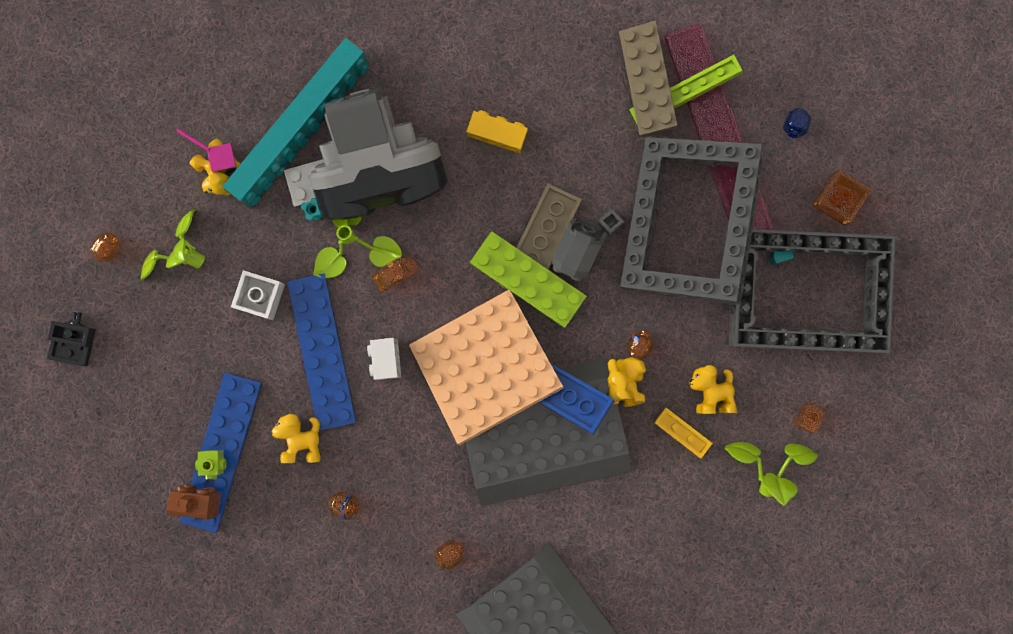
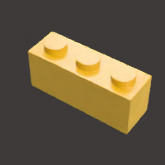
M479 110L478 112L473 111L466 133L467 137L521 153L528 128L522 123H510L504 117L497 116L495 118L489 116V113Z

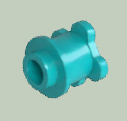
M312 198L307 203H302L301 209L304 210L307 220L323 218L315 198Z

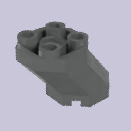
M573 218L552 259V264L554 265L553 270L555 272L564 273L575 281H581L582 278H587L608 233L605 231L603 234L601 232L602 227L592 221L581 219L580 222H576L577 218Z

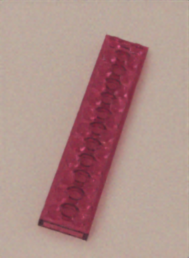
M701 23L665 34L664 39L680 82L715 65ZM722 84L687 102L700 140L743 143ZM709 165L729 221L738 168L721 165L712 167ZM759 189L753 229L774 230Z

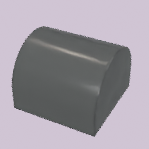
M613 209L598 220V224L609 236L625 224L623 219Z

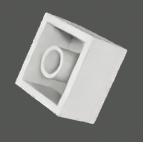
M243 270L231 307L274 320L285 284Z
M395 338L370 340V345L367 346L368 356L372 357V364L369 365L370 376H373L374 380L402 378L398 340Z

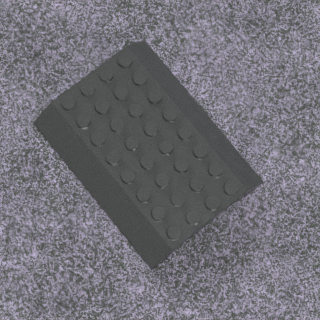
M604 358L560 368L609 396L607 379L610 373ZM536 403L465 442L481 506L631 471L628 446L617 404L611 406L594 435L542 404Z
M549 543L533 554V558L473 604L472 602L456 613L470 634H616Z

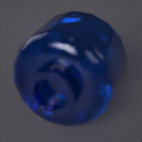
M794 109L787 114L783 130L791 138L805 136L811 123V117L804 109Z

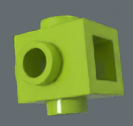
M223 450L198 452V459L195 462L198 476H205V479H216L217 475L224 473L226 459L224 458Z

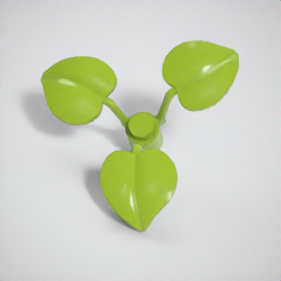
M195 208L188 212L179 222L175 236L181 240L175 245L173 252L169 256L157 254V250H153L147 256L142 266L141 280L144 281L152 272L158 259H166L167 268L175 267L181 263L188 264L196 269L202 266L205 256L195 251L196 248L184 238V234L191 224L193 213L197 211Z
M362 217L332 220L338 228L336 234L340 239L338 241L340 251L338 253L333 247L322 249L316 257L313 275L321 277L319 274L325 273V278H334L342 274L347 266L346 259L341 256L343 254V244H352L354 241L371 249L369 258L377 267L392 265L402 257V252L399 245L393 239L386 236L375 238L373 246L359 239L350 225H357Z
M735 442L726 445L724 448L733 458L740 462L754 463L757 461L759 470L758 480L761 481L759 492L766 497L773 496L783 506L795 497L798 491L797 486L793 482L780 478L789 462L794 459L800 465H808L815 462L818 457L816 452H813V450L804 445L787 444L784 452L789 457L786 459L778 475L766 473L763 476L761 458L758 457L761 451L758 447L747 442Z

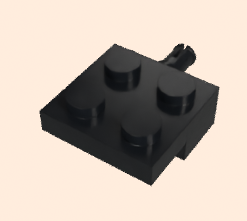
M74 311L72 322L51 321L47 339L51 340L47 359L88 366L96 329L80 324L81 312Z

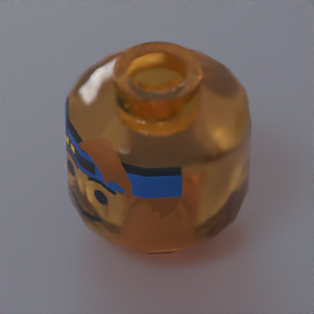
M645 330L633 332L626 345V348L629 350L628 354L641 360L643 357H648L655 344V341L651 338L652 334Z
M338 492L330 498L328 508L333 516L348 520L357 514L359 504L354 495Z

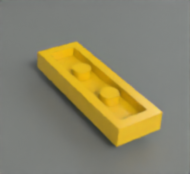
M666 407L654 421V424L700 459L713 444Z

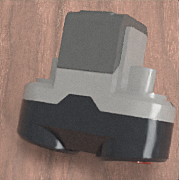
M381 87L373 90L365 89L353 92L349 96L331 100L325 105V119L332 141L319 145L324 163L315 166V170L309 175L321 216L332 220L358 218L373 213L379 207L395 203L399 206H407L434 195L446 186L448 179L438 143L428 140L426 137L416 138L411 121L395 125L388 98L384 96Z

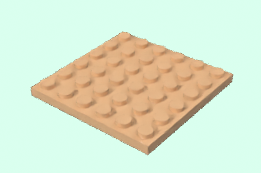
M510 290L505 291L409 345L459 446L564 388Z

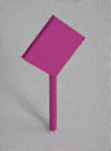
M177 129L179 134L207 151L212 172L236 167L231 143L209 148L182 130Z

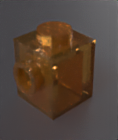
M811 402L809 405L802 404L794 426L817 434L826 412L820 410L821 406Z

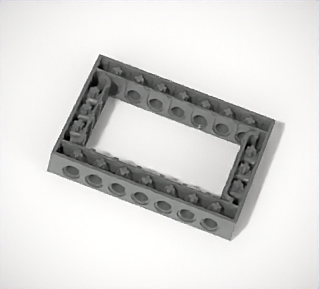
M646 137L620 287L627 291L741 305L765 157L763 145ZM666 158L672 164H678L679 162L691 163L695 166L697 164H707L712 167L721 165L738 168L720 279L647 271V267L650 265L648 259L650 248L653 247L651 242L653 230L656 229L654 224L656 213L659 211L658 201L659 195L662 193L661 183L663 174H665Z
M753 229L741 305L731 304L729 346L890 353L895 236ZM776 250V252H787L792 250V253L866 256L863 332L752 328L751 326L755 323L756 318L754 316V300H756L755 281H757L755 274L756 261H758L756 251L774 252Z

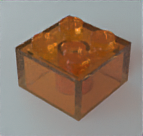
M839 169L831 174L812 206L845 226L853 221L872 190Z

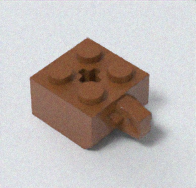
M186 484L178 486L177 489L169 491L167 514L209 520L219 514L222 492L215 491L216 488L213 487L196 489V485Z

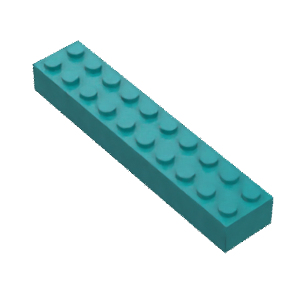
M345 38L222 187L249 208L252 205H257L261 200L260 195L272 187L274 178L281 176L285 170L284 166L296 158L298 149L307 145L308 137L312 132L316 133L320 129V123L326 114L325 105L331 100L345 97L346 91L353 89L356 85V79L367 72L369 63L364 52Z

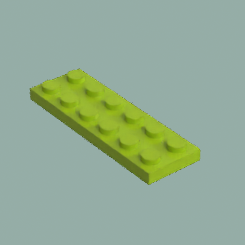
M492 231L470 261L471 265L563 328L567 326L587 297Z

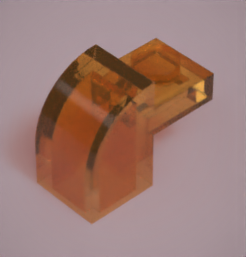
M408 255L401 259L399 257L386 264L372 278L382 293L394 288L402 280L417 274L420 270L412 256Z

